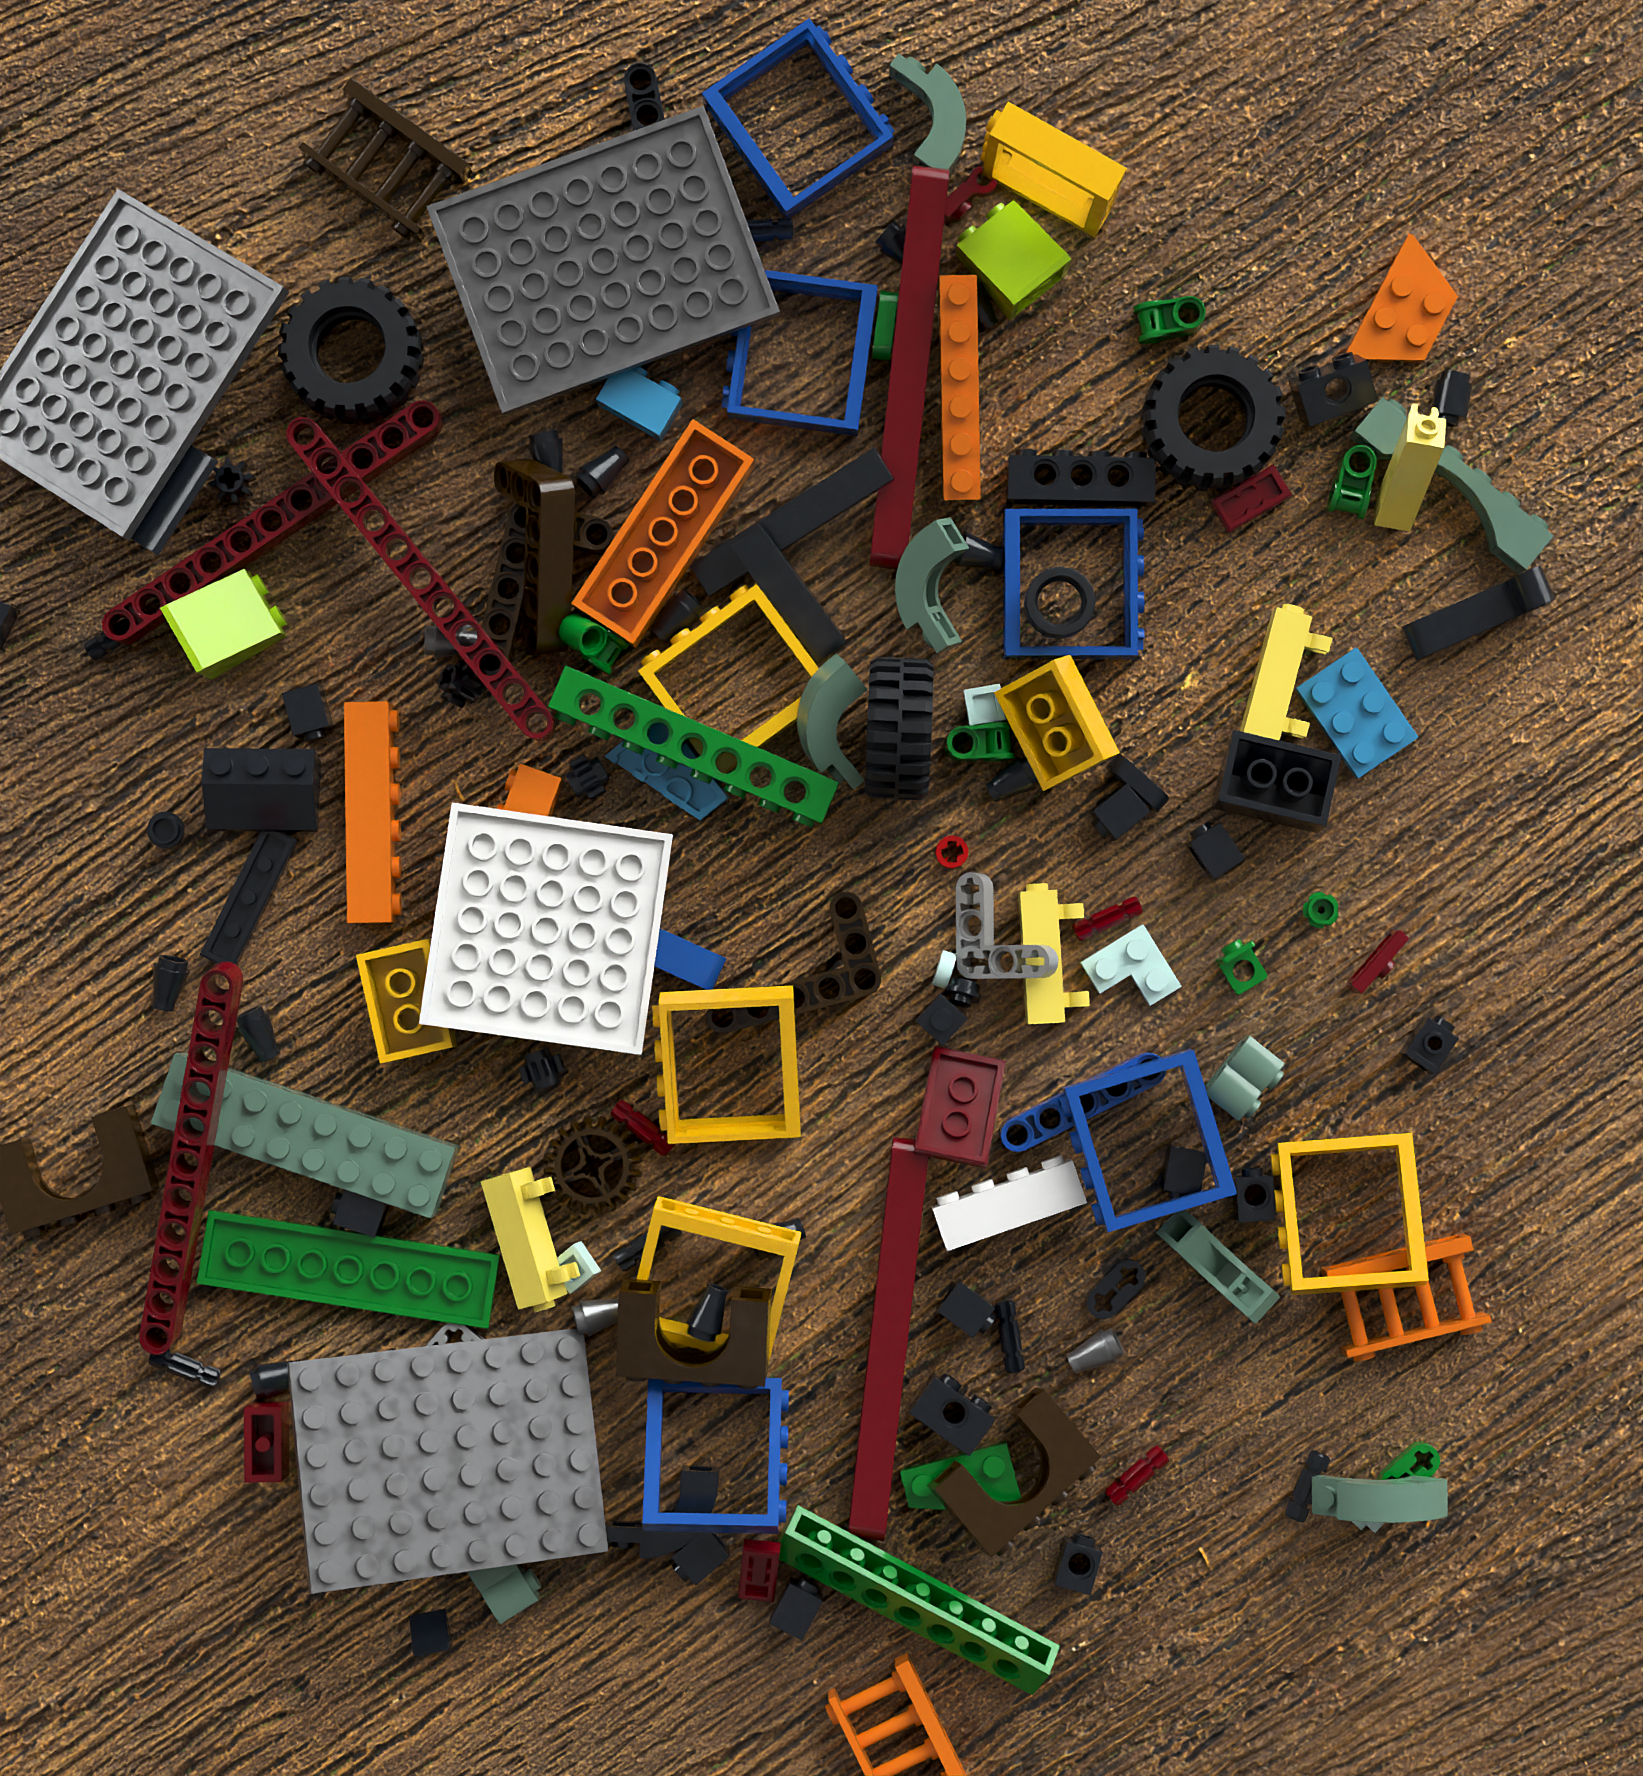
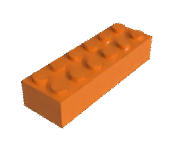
M692 419L571 604L574 609L611 631L636 649L755 468L754 458Z

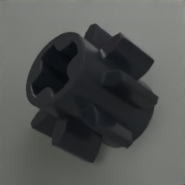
M227 457L225 458L224 466L220 468L214 467L213 471L216 473L215 480L210 481L208 485L214 489H221L217 495L220 501L223 502L230 496L233 502L239 505L240 497L243 495L253 496L252 491L249 489V482H254L257 479L253 474H244L248 464L243 460L236 467ZM234 474L240 480L235 481L234 488L231 489L225 483L231 481V475Z
M458 660L456 666L453 664L447 665L440 673L438 679V687L444 690L441 698L460 708L464 707L465 702L469 704L476 702L484 688L482 681L470 666L462 660Z
M582 754L569 762L573 770L566 773L565 776L578 798L587 793L589 799L593 800L606 792L602 784L608 782L610 778L597 756L588 760L586 755Z
M547 1047L523 1056L526 1065L518 1068L523 1084L532 1082L536 1091L561 1082L558 1072L566 1070L561 1054L552 1056L550 1048Z

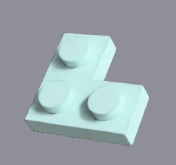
M1143 924L1080 962L1099 994L1126 977L1131 976L1146 1002L1151 1006L1182 987Z

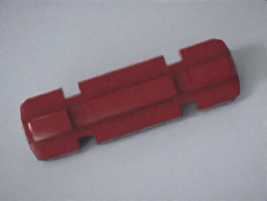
M1130 897L1122 901V904L1119 906L1115 904L1091 915L1088 920L1084 918L1073 923L1072 928L1076 938L1079 941L1086 940L1092 937L1095 932L1099 934L1125 922L1126 918L1130 920L1141 915L1143 910L1137 897Z
M625 1100L618 1101L610 1112L611 1116L619 1123L624 1122L627 1124L625 1127L649 1145L651 1143L654 1146L653 1149L660 1155H668L675 1144H668L667 1133L662 1134L660 1128L639 1111L635 1113L632 1110L633 1107Z
M1159 1446L1152 1447L1146 1453L1147 1457L1144 1460L1140 1458L1119 1477L1121 1480L1118 1483L1114 1481L1106 1488V1495L1115 1505H1121L1129 1498L1127 1494L1136 1492L1155 1475L1153 1472L1155 1469L1158 1468L1160 1470L1169 1462V1457Z

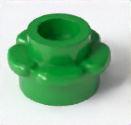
M1316 892L1309 896L1308 902L1304 903L1303 915L1309 919L1311 926L1323 928L1325 925L1330 926L1336 922L1339 905L1332 895ZM1320 906L1324 908V912L1322 914L1318 913V908Z

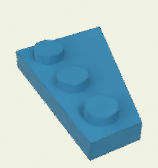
M662 724L653 726L649 732V739L653 744H663L669 737L667 726ZM621 742L604 756L632 773L631 775L645 782L699 820L705 818L730 798L716 779L713 778L710 784L690 776L692 769L678 764L675 770L656 762L658 754L646 749L640 755L623 748V742ZM686 742L683 746L684 756L689 759L698 758L699 756L689 743Z

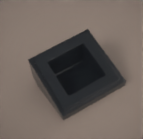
M446 1608L409 1616L414 1657L451 1649L453 1642Z

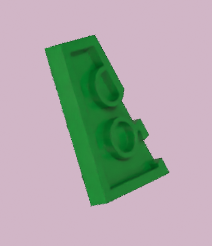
M1006 1441L975 1449L970 1456L963 1452L900 1469L909 1508L947 1510L927 1485L953 1461L961 1463L992 1499L997 1501H1013L1021 1498Z

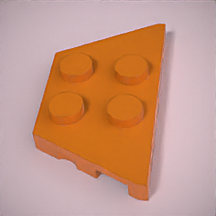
M1409 233L1406 236L1346 353L1352 352L1354 355L1357 354L1366 360H1376V362L1385 363L1392 361L1423 363L1458 295L1414 235Z

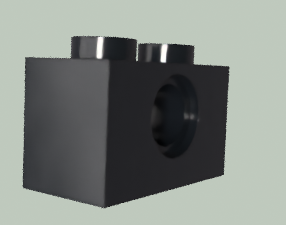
M1352 352L1337 355L1332 358L1331 364L1320 368L1318 365L1305 367L1297 372L1298 376L1288 379L1299 419L1309 427L1378 402L1367 360L1357 354L1354 355ZM1333 379H1338L1339 385L1337 390L1331 395H1326L1327 384Z
M933 1372L909 1406V1413L970 1456L995 1421L994 1415L989 1412L992 1406L976 1394L969 1398L959 1391L962 1384L947 1373L940 1377ZM950 1402H958L964 1407L962 1416L956 1420H950L943 1415L945 1406Z

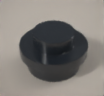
M171 812L157 813L150 819L147 826V834L150 841L161 848H172L178 845L185 833L183 821L179 816Z
M953 978L951 984L944 991L950 997V1003L959 1007L970 1008L971 1004H977L981 999V995L978 993L980 986L967 979Z

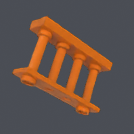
M1460 1233L1424 1242L1427 1268L1429 1267L1428 1261L1442 1258L1443 1263H1447L1460 1317L1439 1322L1428 1281L1426 1286H1415L1425 1326L1403 1331L1393 1288L1378 1289L1389 1334L1367 1339L1356 1291L1341 1292L1353 1341L1352 1344L1340 1346L1342 1354L1348 1358L1353 1357L1354 1361L1368 1360L1375 1357L1374 1351L1459 1330L1461 1335L1473 1334L1482 1331V1325L1492 1323L1489 1314L1474 1312L1462 1264V1259L1465 1258L1464 1253L1474 1250L1471 1237ZM1406 1247L1322 1267V1276L1392 1272V1270L1404 1267L1409 1271Z
M908 1652L894 1659L896 1671L891 1672L892 1677L843 1701L840 1700L835 1688L828 1691L830 1703L826 1704L825 1708L834 1726L840 1723L865 1776H894L931 1757L933 1760L940 1758L945 1771L940 1773L941 1776H967ZM898 1690L900 1693L907 1690L913 1703L908 1706L909 1710L857 1735L848 1716L849 1714ZM913 1724H916L917 1727L922 1724L924 1725L929 1736L924 1739V1744L873 1768L864 1748Z

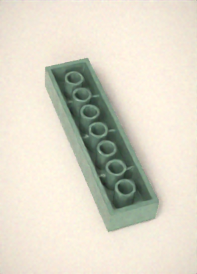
M188 1053L174 1054L150 1124L175 1131ZM228 1067L215 1146L428 1218H433L437 1215L460 1148L459 1145ZM197 1082L198 1091L202 1095L210 1096L208 1086L202 1082ZM190 1118L191 1125L196 1130L204 1131V1126L199 1119Z

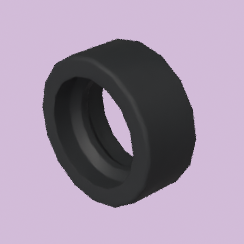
M1059 566L1046 569L1034 578L1026 591L1024 609L1027 620L1037 632L1045 637L1063 639L1076 635L1086 627L1094 614L1096 599L1093 587L1084 575L1072 568ZM1057 581L1067 582L1074 586L1079 592L1082 602L1077 617L1071 622L1062 625L1052 624L1044 619L1038 607V598L1042 589L1048 584Z

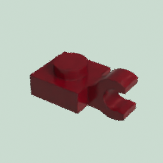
M982 166L975 168L969 179L960 184L947 197L944 218L946 226L954 219L960 222L973 208L971 202L974 197L989 196L996 189L997 181L995 179L987 186H981L977 183V178L984 171Z

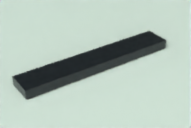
M874 447L690 566L708 596L711 597L749 573L730 548V544L758 523L763 526L782 552L894 481L895 478L878 450Z

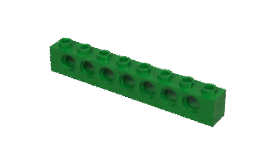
M566 665L548 705L549 708L556 711L554 718L572 726L575 725L577 720L590 725L588 733L607 741L610 735L616 736L624 740L623 748L640 755L643 754L644 749L658 754L656 759L658 763L675 770L678 764L692 769L691 777L708 784L711 783L713 778L726 783L724 791L743 799L746 793L760 798L759 806L775 813H779L782 807L794 813L792 820L811 828L815 822L823 824L840 784L833 779ZM591 695L599 697L601 702L599 711L594 715H585L581 708L583 700ZM622 710H630L635 716L633 726L627 730L618 729L615 724V718ZM655 725H665L669 730V737L663 744H653L649 739V732ZM690 739H698L703 744V752L696 759L686 758L683 754V746ZM725 753L733 754L737 758L736 769L728 774L721 773L717 768L718 758ZM757 768H766L771 772V782L765 788H756L751 783V774ZM793 782L801 783L806 789L804 799L798 803L789 802L784 794L786 787Z
M799 1505L785 1524L777 1541L781 1543L779 1560L1032 1696L1050 1675L1060 1645Z

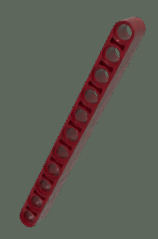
M913 165L881 454L895 480L877 491L870 567L898 569L900 559L909 544L950 169Z
M419 400L400 411L341 453L367 484L435 438L441 432L443 419L431 402ZM423 412H430L434 415L432 424L426 428L417 427V416ZM396 432L403 434V442L399 447L395 449L386 447V439L390 434ZM363 453L372 454L373 462L368 468H356V459L359 455ZM333 457L321 465V472L324 474L334 472L338 465L337 458ZM311 472L109 610L102 620L104 634L122 645H130L167 621L160 609L161 607L242 570L338 503L314 473ZM353 485L348 487L344 492V499L359 490L360 486ZM303 494L311 495V506L304 511L297 510L295 507L297 498ZM272 515H280L282 517L280 528L273 532L267 531L265 528L266 520ZM243 535H249L252 539L250 548L245 552H237L235 549L237 539ZM212 556H220V568L214 573H207L205 570L206 561ZM183 576H188L191 580L189 590L183 594H177L175 591L176 581ZM152 597H158L160 600L159 610L152 615H147L145 613L146 602ZM121 618H128L130 622L129 630L124 635L117 636L113 631L114 624Z
M299 417L293 420L288 425L286 431L287 440L520 730L535 741L549 739L556 729V720L549 709L325 432L312 419ZM307 428L313 429L315 436L312 442L307 445H300L298 443L299 433ZM328 457L337 458L338 465L334 472L330 474L321 472V464L324 459ZM353 485L360 486L361 495L359 499L352 503L345 502V490ZM374 514L383 515L384 524L382 528L378 531H368L367 521L370 516ZM399 542L406 543L408 549L406 556L401 560H392L390 557L391 547ZM420 571H427L431 575L430 584L424 589H416L413 585V578ZM446 599L452 600L454 603L453 613L447 618L438 617L436 614L438 603ZM466 628H473L477 631V640L470 647L461 646L459 642L460 633ZM489 657H498L501 662L500 670L495 675H485L482 671L483 662ZM513 685L522 686L524 690L522 701L518 704H508L505 698L508 688ZM535 714H543L547 718V727L541 733H532L528 726L530 718Z
M232 962L216 964L202 977L200 982L139 1334V1342L142 1348L153 1355L165 1353L178 1339L183 1327L243 986L242 971ZM216 974H220L228 980L229 989H222L216 984ZM209 1010L216 1011L221 1015L223 1019L222 1025L214 1024L210 1020ZM203 1046L210 1047L215 1051L216 1061L209 1060L204 1056ZM202 1082L206 1084L210 1090V1096L202 1095L198 1091L196 1083ZM190 1118L199 1119L204 1126V1131L196 1130L191 1125ZM184 1153L192 1154L196 1158L198 1166H192L187 1163ZM178 1188L187 1190L191 1195L192 1201L184 1200L179 1195ZM172 1223L181 1225L185 1230V1235L177 1234L172 1227ZM166 1258L175 1260L179 1265V1270L170 1268ZM160 1293L168 1294L172 1298L173 1304L165 1303ZM154 1327L163 1329L167 1338L159 1337Z
M893 1137L848 1523L849 1533L860 1539L884 1541L886 1534L929 1158L913 1154L916 1139Z

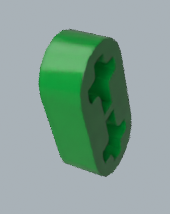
M882 290L880 292L872 359L890 361L899 296L897 292Z
M1422 1441L1414 1442L1382 1469L1377 1480H1387L1391 1475L1397 1479L1405 1472L1407 1473L1405 1477L1413 1475L1431 1477L1439 1468L1440 1456L1437 1450L1428 1443ZM1420 1451L1425 1454L1429 1451L1430 1454L1427 1460L1430 1464L1427 1467L1417 1465L1410 1471L1409 1468L1417 1462L1414 1456L1415 1453Z

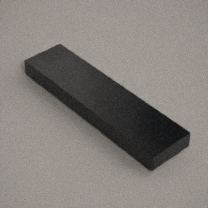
M760 523L730 544V548L816 663L847 642L845 636Z
M260 832L200 956L217 964L232 962L238 966L299 842L298 839L284 832Z

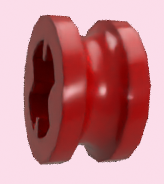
M950 835L938 842L935 856L940 865L945 868L954 869L965 863L969 850L962 838ZM948 842L957 843L955 848L960 846L962 849V854L956 856V862L954 863L948 862V857L944 859L941 854V850L947 848Z

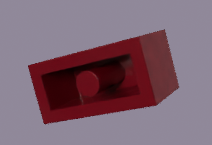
M289 1401L251 1402L244 1407V1483L282 1482L289 1476Z

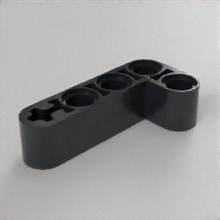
M1540 565L1506 582L1415 620L1401 628L1417 661L1554 601L1555 597Z

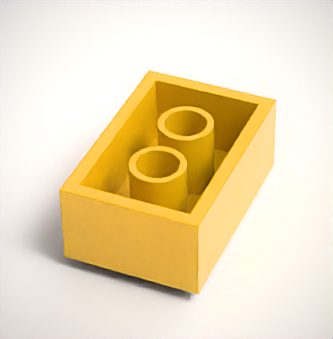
M1071 655L1054 659L994 692L1043 791L1060 785L1120 753Z
M431 939L356 955L380 1064L457 1047L454 1029L419 1024Z

